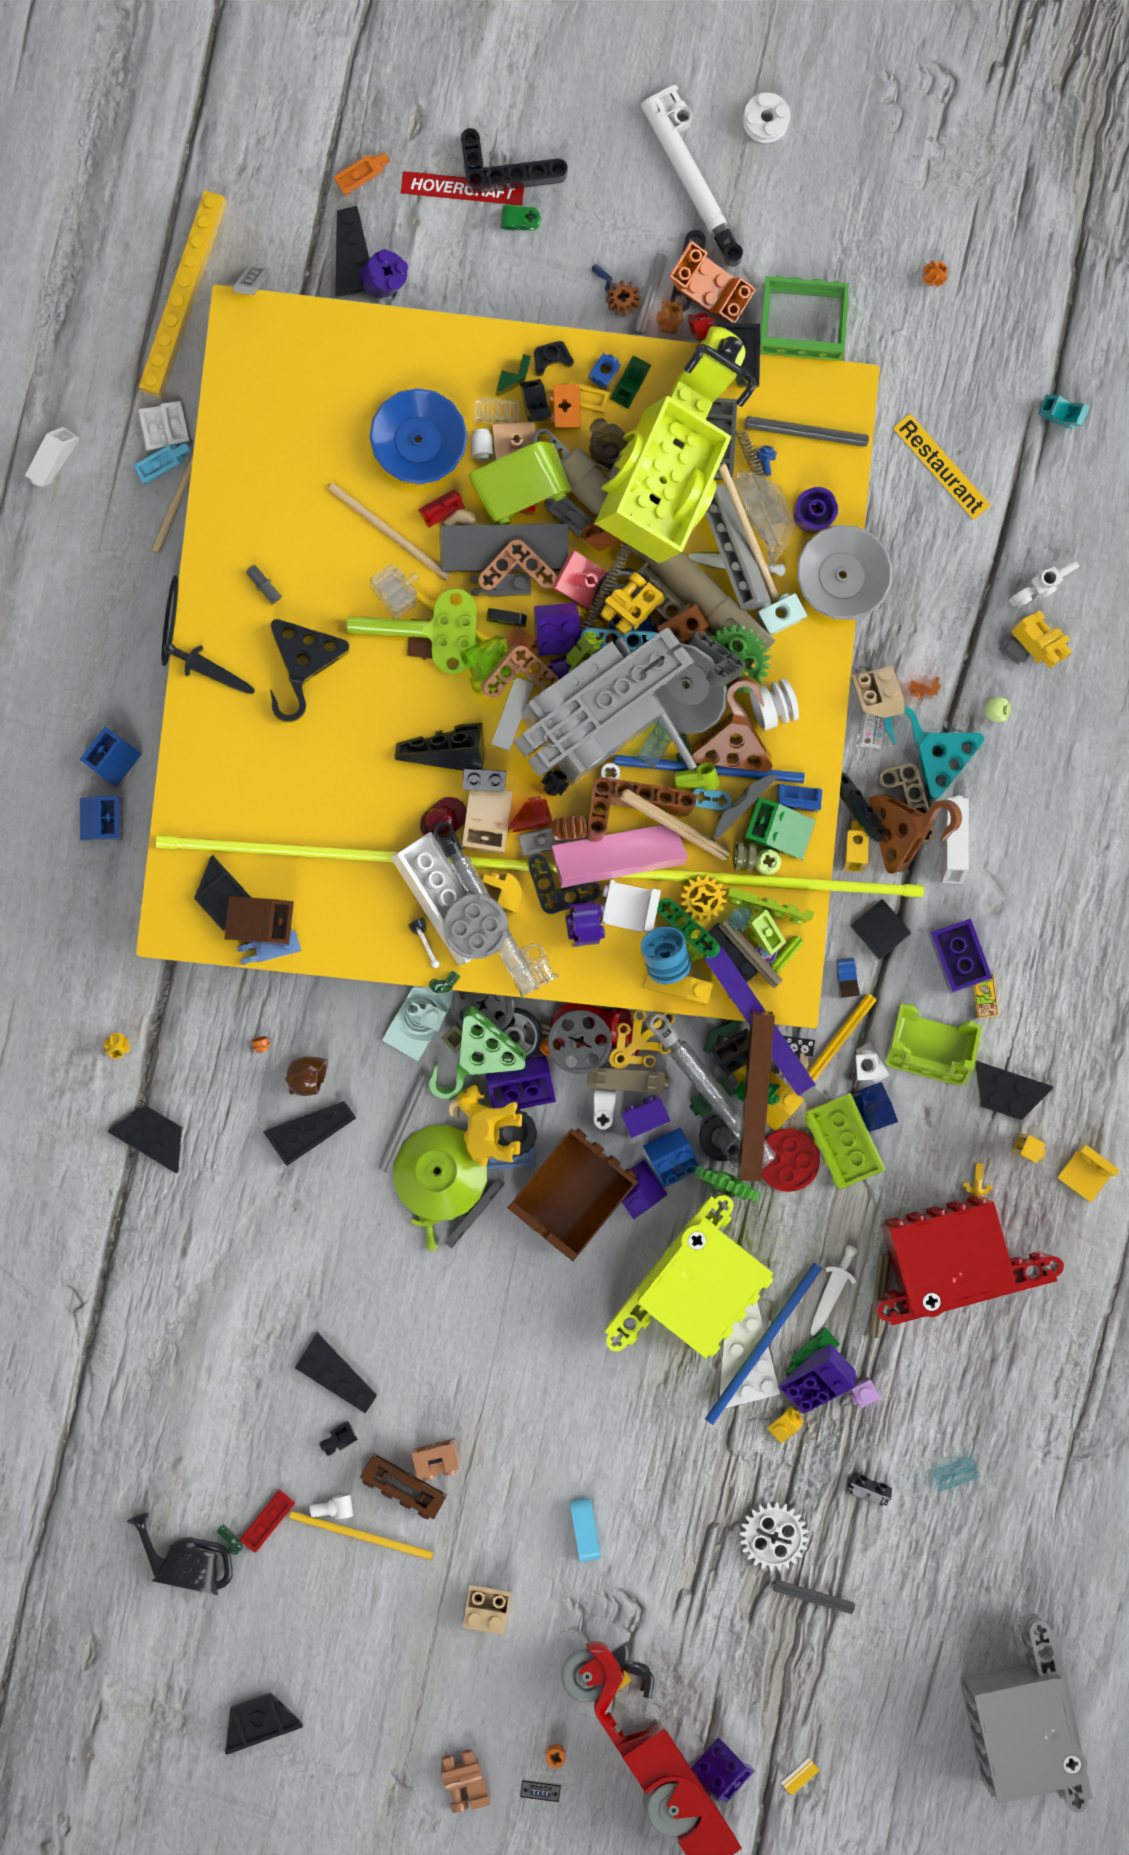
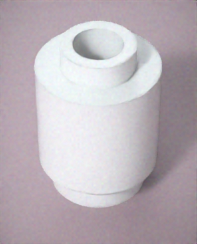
M476 429L471 436L472 457L477 459L478 462L489 461V458L493 457L492 435L488 429Z

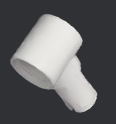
M350 1494L333 1496L332 1500L326 1503L310 1505L311 1517L330 1515L331 1517L335 1516V1519H344L354 1516Z

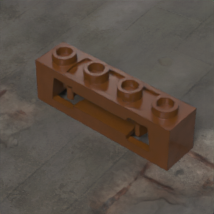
M375 1453L371 1456L360 1476L363 1479L362 1483L372 1489L374 1486L382 1490V1495L389 1499L394 1497L400 1500V1505L407 1509L412 1507L418 1510L417 1514L427 1520L429 1518L435 1519L447 1497V1494L421 1479H417L416 1476ZM388 1471L391 1472L390 1476L419 1492L421 1490L425 1491L421 1494L419 1501L416 1500L417 1497L389 1481L383 1482Z

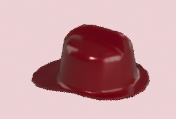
M445 797L439 800L422 816L420 821L422 834L426 835L429 832L433 834V827L438 822L450 823L454 832H456L465 823L467 809L464 803L454 797ZM441 825L437 832L440 837L444 838L448 835L449 830L447 826Z

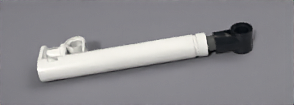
M677 85L670 86L649 97L640 106L703 222L706 224L709 233L715 234L714 240L723 255L724 262L731 267L737 266L742 260L743 249L737 243L731 230L726 228L725 225L728 222L724 215H722V211L679 134L690 127L692 111L686 106L684 101H681L676 92L678 90ZM679 115H686L688 120L683 122L678 120L677 117ZM735 251L739 257L732 259L728 256V253Z

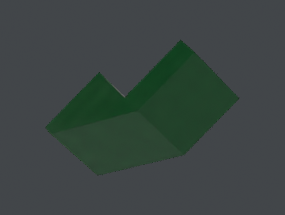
M523 354L518 374L501 370L495 396L500 397L519 386L520 383L525 382L531 356Z
M633 355L610 399L629 409L652 365Z
M735 1020L710 1031L702 1051L711 1054V1049L714 1048L718 1035L728 1039L738 1033L742 1021Z

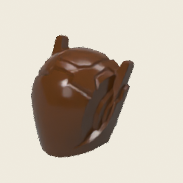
M303 1056L293 1060L289 1064L287 1077H285V1081L290 1088L289 1093L299 1096L319 1094L321 1083L325 1080L328 1059Z

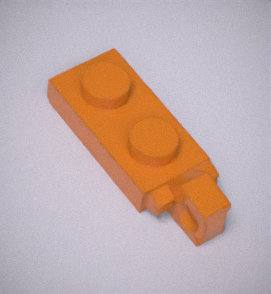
M385 152L377 157L374 154L371 156L367 155L335 175L333 179L343 195L346 196L380 175L384 171L382 167L390 163V160Z

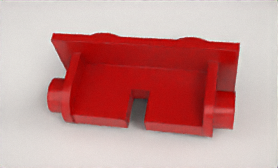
M454 489L418 509L428 528L449 517L456 510L464 509L465 506L461 501V495Z

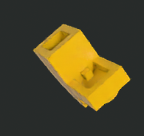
M489 872V875L484 874L481 884L501 891L497 902L503 910L516 914L522 897V889L518 880L509 873H507L504 881L500 880L501 876L492 872Z

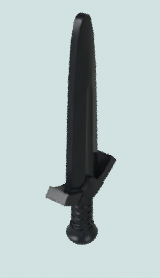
M172 642L165 645V654H172L186 662L185 677L190 676L189 669L238 691L254 694V688L247 682L198 654L203 651L202 645L195 648L190 654L179 650Z

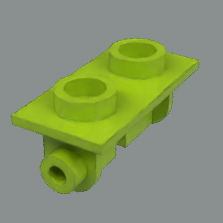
M592 631L584 633L577 642L578 645H575L566 656L567 664L572 665L569 672L601 650L600 646L605 640L597 641L596 635Z

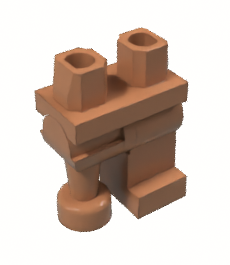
M472 1749L461 1752L462 1762L455 1764L453 1755L443 1756L441 1759V1777L444 1787L450 1791L454 1801L450 1805L452 1813H459L469 1808L466 1799H462L460 1789L465 1787L469 1796L471 1810L490 1805L491 1799L479 1759L475 1758Z

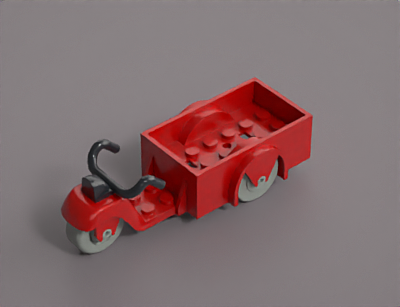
M591 1641L584 1643L588 1649H580L570 1654L564 1661L561 1669L562 1685L573 1699L580 1702H594V1711L597 1719L644 1791V1807L651 1825L665 1836L677 1837L679 1839L677 1842L686 1855H734L740 1851L742 1847L737 1837L660 1720L645 1731L625 1736L622 1730L619 1732L616 1730L617 1722L610 1712L605 1713L624 1680V1670L629 1674L643 1677L640 1691L644 1692L643 1697L652 1699L654 1676L646 1664L628 1661L630 1657L628 1641L623 1642L613 1650H610L603 1642Z

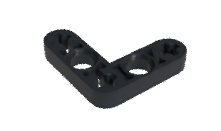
M538 853L528 858L527 866L539 904L544 912L554 914L566 910V906L569 904L589 902L595 900L600 895L601 889L597 882L556 890L546 858ZM535 859L543 861L540 864L542 872L546 871L547 873L539 874L538 869L532 866L535 863ZM542 878L549 880L550 884L546 889L538 887V882ZM588 885L596 887V889L593 890L592 895H590L588 892L582 893V896L584 897L582 899L580 897V893L577 890L578 888H580L582 892L588 890ZM569 891H573L576 894L573 902L565 901V894ZM549 893L550 899L555 901L553 908L550 909L548 906H545L548 901L546 896L543 895L541 897V894Z

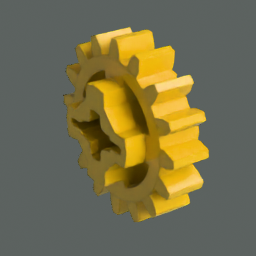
M707 874L704 875L703 879L696 875V881L689 878L690 885H683L686 892L680 893V896L685 898V900L681 901V905H687L684 911L686 913L691 911V918L698 915L699 921H702L703 916H706L708 921L711 920V914L718 917L717 910H724L721 903L727 902L726 898L722 897V895L726 894V891L720 890L723 884L721 882L715 884L716 877H712L709 880ZM704 884L711 885L716 890H708ZM696 887L695 893L690 895L692 889ZM702 893H705V895L708 896L706 897L705 902H702L701 899H699L701 898ZM714 900H717L716 904L712 908H710L712 902ZM691 905H698L702 907L703 911L696 910Z

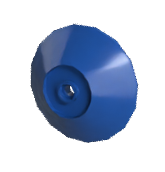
M414 388L397 392L381 404L372 418L369 438L374 457L387 473L403 482L425 484L439 481L456 468L465 453L467 431L463 416L452 401L436 391ZM420 437L422 441L420 443H416L414 441V438Z

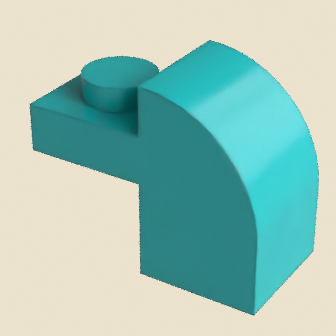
M1045 395L1038 414L1050 422L1065 428L1074 429L1075 426L1083 425L1090 407L1085 403H1070L1060 395Z

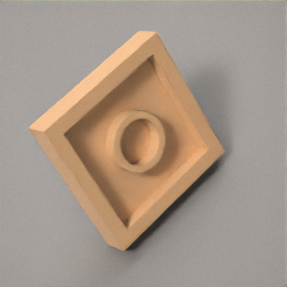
M535 422L492 425L495 461L535 443Z

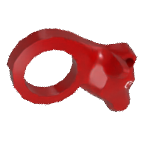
M565 1003L554 1012L550 1020V1028H552L553 1024L569 1011H589L599 1016L608 1026L612 1038V1048L616 1049L618 1035L616 1026L621 1022L630 1026V1032L626 1035L625 1047L631 1043L633 1023L630 1011L625 1008L606 1010L593 1005ZM588 1017L591 1023V1028H593L595 1022L593 1018ZM625 1025L620 1028V1032L624 1033L626 1031ZM598 1034L595 1037V1043L597 1045L600 1042L606 1044L607 1038L603 1034ZM555 1039L561 1047H565L563 1039ZM580 1042L576 1045L577 1048H579L580 1046H587L591 1048V1046L587 1045L585 1042ZM639 1049L634 1051L631 1055L637 1056L639 1053Z

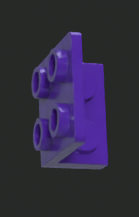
M720 1738L715 1740L691 1768L704 1785L719 1800L726 1803L755 1772L749 1764L742 1762Z

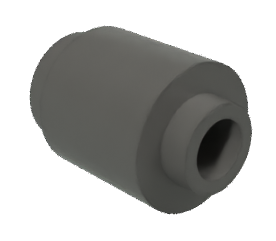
M1007 635L998 648L1002 655L1017 664L1021 661L1025 663L1030 655L1019 640L1013 636L1009 637Z

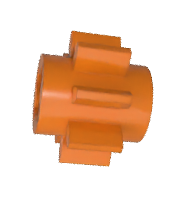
M932 260L922 268L925 272L922 275L923 280L929 286L936 285V287H939L948 280L946 276L948 268L941 261L935 263Z

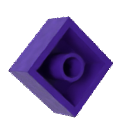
M576 602L534 606L535 644L538 656L567 654L575 645H578L577 642L580 640V618Z
M653 1095L643 1099L644 1104L638 1107L632 1104L623 1108L624 1113L621 1116L631 1138L670 1122L660 1097L655 1098Z

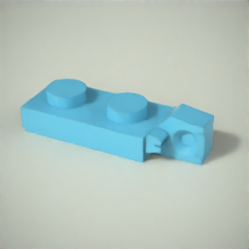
M187 443L176 447L175 444L172 446L168 445L138 462L133 467L142 483L146 485L181 465L180 463L184 462L183 457L192 451Z

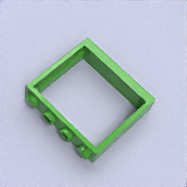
M777 275L776 277L766 276L763 294L760 354L843 361L849 283H839V281L828 282L821 279L805 280L799 277L782 278ZM770 292L840 298L837 343L767 337Z

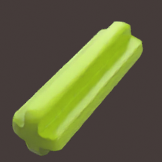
M794 936L770 964L775 972H780L803 945L804 942L800 937Z

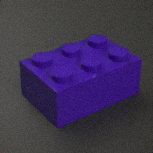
M971 918L929 934L950 994L992 979Z

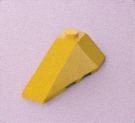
M746 1065L733 1072L739 1083L742 1080L745 1081ZM770 1070L769 1083L780 1084V1088L776 1092V1095L780 1096V1101L775 1103V1105H767L766 1123L773 1130L777 1131L804 1102V1099L800 1095L797 1096L790 1086Z

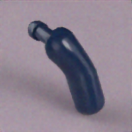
M597 264L593 265L592 271L598 277L607 280L604 288L607 291L610 289L611 281H613L612 277Z

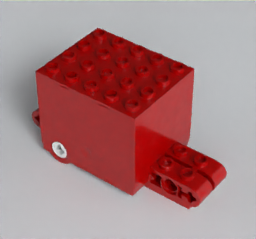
M979 1195L966 1198L967 1202L952 1201L946 1203L947 1207L945 1208L934 1206L927 1208L926 1213L920 1214V1212L916 1211L905 1214L906 1218L904 1219L893 1217L885 1220V1224H882L881 1227L899 1291L891 1290L885 1292V1296L874 1302L873 1310L880 1319L887 1321L891 1326L923 1317H936L945 1311L1058 1281L1057 1276L1064 1270V1263L1059 1257L1041 1251L1029 1253V1257L1024 1259L1020 1258V1256L1010 1258L994 1201ZM1033 1266V1272L1027 1275V1268ZM885 1305L889 1307L888 1309H886L887 1313L882 1312V1310H884Z

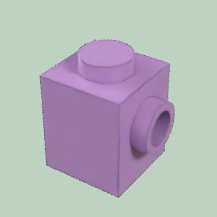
M869 1377L855 1383V1388L851 1389L852 1392L849 1393L854 1405L858 1404L861 1408L880 1399Z

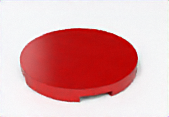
M786 1128L777 1130L765 1138L761 1177L767 1184L780 1191L792 1192L805 1188L815 1179L820 1166V1153L810 1136L800 1130Z

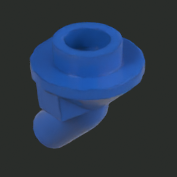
M767 445L757 449L756 456H758V460H761L763 474L770 476L772 474L770 461L775 460L777 452L773 450V447Z

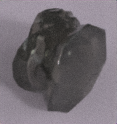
M599 418L594 420L590 426L592 435L589 450L591 458L598 466L609 471L612 469L620 452L629 442L623 439L626 433L614 423L608 424L605 419Z

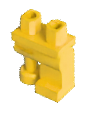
M635 571L629 576L630 582L622 590H615L605 600L606 606L600 613L601 617L607 622H610L617 615L621 620L615 627L623 635L627 634L631 629L636 630L655 607L664 601V595L650 583L635 598L631 597L637 587L641 589L646 584L644 578Z
M1038 611L1021 620L1011 632L1024 648L1035 657L1033 660L1037 664L1043 661L1050 669L1060 660L1064 661L1073 653L1066 645L1071 639L1067 635L1064 636L1061 629H1051L1043 621L1045 618L1044 614Z

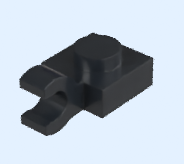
M346 1421L330 1431L332 1436L321 1441L319 1445L322 1451H325L326 1455L330 1456L336 1451V1448L341 1451L357 1441L358 1438L350 1422Z

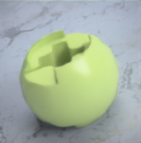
M998 696L987 701L985 715L990 721L1001 723L1010 716L1011 706L1005 698Z
M766 848L757 853L755 867L761 874L772 875L779 870L781 858L775 850ZM765 856L773 861L770 867L767 864H763V861L766 859Z

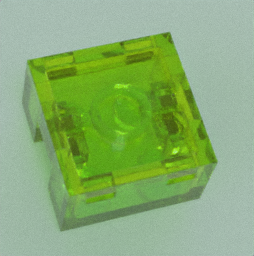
M496 635L459 652L463 664L469 667L472 678L469 680L474 692L483 695L481 683L509 650L505 638ZM508 665L501 668L500 673L502 677L509 675L510 667ZM519 673L513 678L512 681L520 678ZM496 676L494 677L495 679H497L498 682H503V680H500ZM490 683V684L488 685V687L490 688L489 691H492V690L495 689V688L493 687L494 684H491V683Z

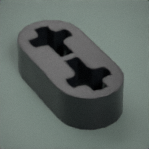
M489 608L486 620L515 627H526L528 616L522 613Z

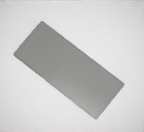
M811 1087L800 1095L812 1108L825 1104L828 1101L815 1087Z

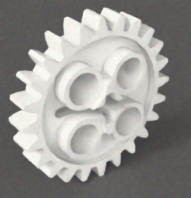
M767 1501L766 1508L758 1504L759 1511L757 1512L752 1508L753 1516H745L749 1522L741 1523L746 1529L739 1532L740 1535L745 1536V1538L740 1540V1544H746L742 1550L743 1552L750 1551L747 1559L749 1560L754 1557L753 1564L755 1566L761 1562L762 1570H764L766 1565H769L770 1572L773 1571L774 1566H777L778 1570L781 1571L783 1564L789 1569L790 1561L797 1564L795 1557H803L800 1549H807L802 1544V1542L809 1541L807 1537L803 1536V1534L808 1533V1529L801 1528L806 1524L805 1520L798 1521L801 1514L793 1515L794 1507L787 1510L786 1503L779 1507L778 1501H776L774 1507H771L769 1501ZM767 1517L773 1519L772 1526L768 1528L762 1525L763 1519ZM785 1525H791L793 1532L785 1535L782 1533V1528ZM756 1529H761L769 1534L777 1532L778 1537L791 1540L792 1543L788 1544L778 1538H774L771 1541L769 1535L756 1532ZM764 1538L766 1544L763 1547L755 1546L756 1539ZM778 1545H783L786 1547V1551L782 1555H777L774 1552L775 1548Z

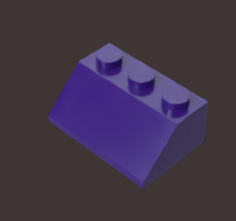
M547 1055L526 1059L525 1067L522 1070L485 1073L493 1108H503L513 1102L517 1103V1109L556 1102Z

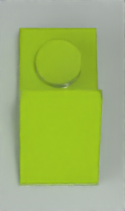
M762 908L747 921L753 930L749 937L769 955L772 956L786 943L767 909Z

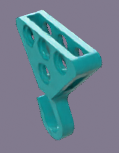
M904 706V713L902 714L907 715L911 722L914 744L918 751L928 797L936 800L943 795L984 742V736L981 733H926L921 729L915 712L909 707ZM893 716L884 718L883 725L892 744L895 745L894 730L891 726ZM963 743L971 745V753L967 754L962 751L961 746ZM934 746L942 749L941 757H936L932 754ZM955 759L959 763V768L952 770L948 765L949 760ZM937 776H943L946 779L945 786L941 787L936 784Z

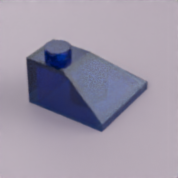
M882 1082L851 1093L868 1132L898 1122Z

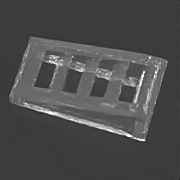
M479 397L474 403L475 422L520 421V403L517 400ZM491 406H494V415L491 414ZM500 406H503V415H500ZM508 406H512V416H508Z

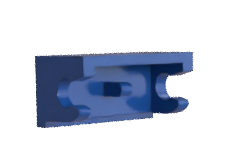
M778 784L776 803L794 810L819 812L821 810V788Z

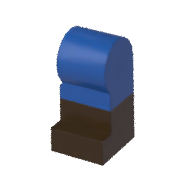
M854 958L837 959L839 998L860 996Z

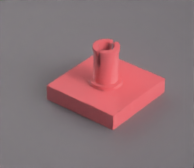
M570 551L552 588L571 601L576 602V604L589 609L596 595L597 586L607 571L576 551Z

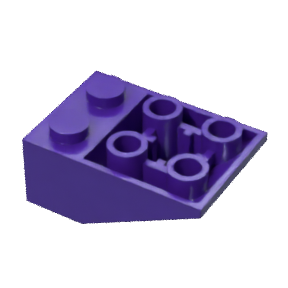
M829 1344L810 1355L778 1385V1388L805 1414L855 1388L856 1370L832 1344Z

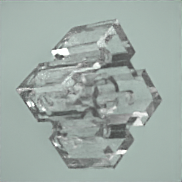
M390 564L370 578V588L379 600L382 601L394 619H399L416 606L417 592L412 584L419 580V576L414 572L403 579L405 576L399 567L394 568Z

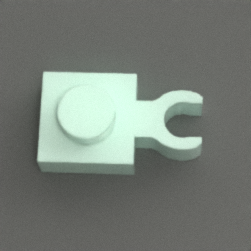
M412 1002L411 1004L417 1007V1012L411 1013L408 1011L407 1013L410 1016L421 1017L419 1024L439 1032L447 1012L429 1004L423 1009L418 1003Z

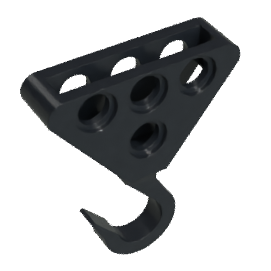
M275 619L271 622V631L289 674V681L299 701V709L292 715L283 714L278 708V702L272 690H270L272 711L280 721L292 723L298 721L306 710V701L302 690L303 684L349 653V643L341 638ZM287 629L295 632L294 637L290 639L285 638L282 634ZM306 636H313L315 642L312 645H306L303 639ZM325 643H334L336 645L335 650L331 652L324 649ZM300 656H306L309 662L306 665H299L297 659Z

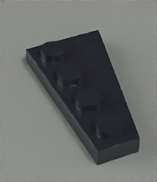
M357 206L337 210L335 296L340 297L365 291L359 274L362 265L369 259V254Z
M317 1332L295 1366V1369L366 1414L377 1394L323 1336Z

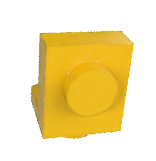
M790 1406L781 1416L770 1423L767 1429L782 1444L800 1429L804 1420Z

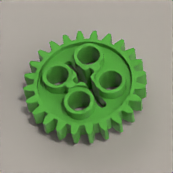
M734 624L731 629L729 626L723 628V631H716L717 636L712 635L710 638L745 662L746 667L741 676L751 677L759 684H762L764 682L763 677L769 675L765 669L772 666L766 662L772 658V656L765 653L770 647H763L766 639L759 641L760 633L753 635V628L746 631L745 625L740 626L739 630L737 624ZM736 640H740L743 643V650L736 646ZM748 658H752L755 661V667H751L748 664ZM740 687L736 690L737 694H741L743 689L748 693L751 691V688Z
M697 1166L694 1176L703 1179L705 1184L710 1185L716 1191L733 1198L735 1196L742 1200L747 1198L758 1202L761 1192L750 1188V1184L739 1181L738 1177L713 1168L708 1170Z

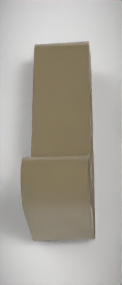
M909 763L886 769L879 774L877 781L882 789L886 790L900 786L905 804L914 809H922L924 814L929 810L920 774L914 764ZM905 768L912 770V779H906L903 776ZM884 774H890L893 777L891 785L883 782ZM914 788L919 792L918 799H911L908 792L910 789ZM933 824L929 831L930 835L927 837V840L924 839L922 844H928L935 838L936 834Z

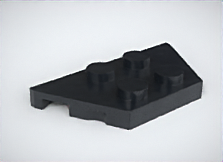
M212 855L194 899L215 923L225 931L229 896L252 897Z
M979 1061L975 1062L980 1106L1022 1120L1053 1089L1051 1085Z
M149 1106L141 1108L108 1130V1133L176 1174L179 1172L183 1127Z
M272 1692L233 1705L230 1708L225 1754L228 1755L303 1728V1722Z

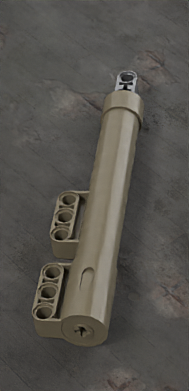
M539 429L534 434L535 443L538 442L540 435L547 434L550 437L549 443H554L558 451L564 450L562 452L564 457L560 458L572 489V492L569 493H573L598 517L608 494L601 487L609 482V478L597 467L598 464L581 447L571 453L549 430ZM635 548L629 549L644 563L638 572L648 578V583L663 593L664 601L655 608L667 620L674 618L666 614L669 606H676L678 608L677 615L697 604L709 627L704 629L709 637L712 635L717 636L716 631H723V628L729 626L731 629L734 624H737L738 630L740 626L745 625L746 631L753 628V635L760 633L759 641L766 639L763 647H771L776 641L746 610H741L739 603L731 596L728 597L684 552L659 564ZM736 640V646L743 650V643L740 640ZM748 658V664L752 666L755 661L752 658Z

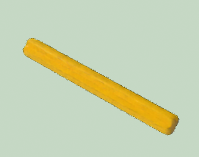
M869 993L865 995L807 1071L813 1081L818 1078L876 1002L874 996Z

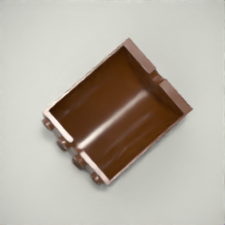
M572 1128L507 1207L572 1262H574L637 1184L635 1180L637 1175L628 1168L624 1171L619 1166L621 1162L613 1155L607 1157L603 1153L605 1149L595 1141L591 1144L586 1140L587 1135L579 1128L576 1131Z

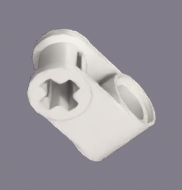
M595 1089L594 1124L599 1129L606 1130L613 1123L616 1090ZM602 1114H605L606 1118L609 1119L605 1126H601V1123L597 1122V1119L601 1118Z

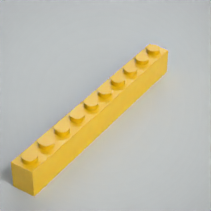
M207 190L203 192L139 384V389L142 393L160 399L163 397L227 205L226 199L222 195Z

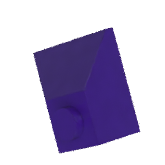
M645 1160L629 1169L637 1175L635 1178L637 1184L622 1201L633 1219L643 1214L668 1195Z

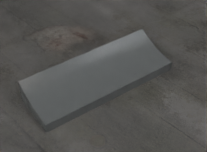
M568 524L441 526V572H482L505 546L513 540L524 542L552 570H561L568 557ZM520 545L511 546L513 548V554L518 553L522 556V558L519 559L520 562H522V560L529 555L527 552L523 555L519 551V549L521 548ZM499 559L496 562L498 570L505 571L508 565L504 559ZM528 559L526 567L531 571L537 568L536 560ZM516 564L510 571L523 570Z

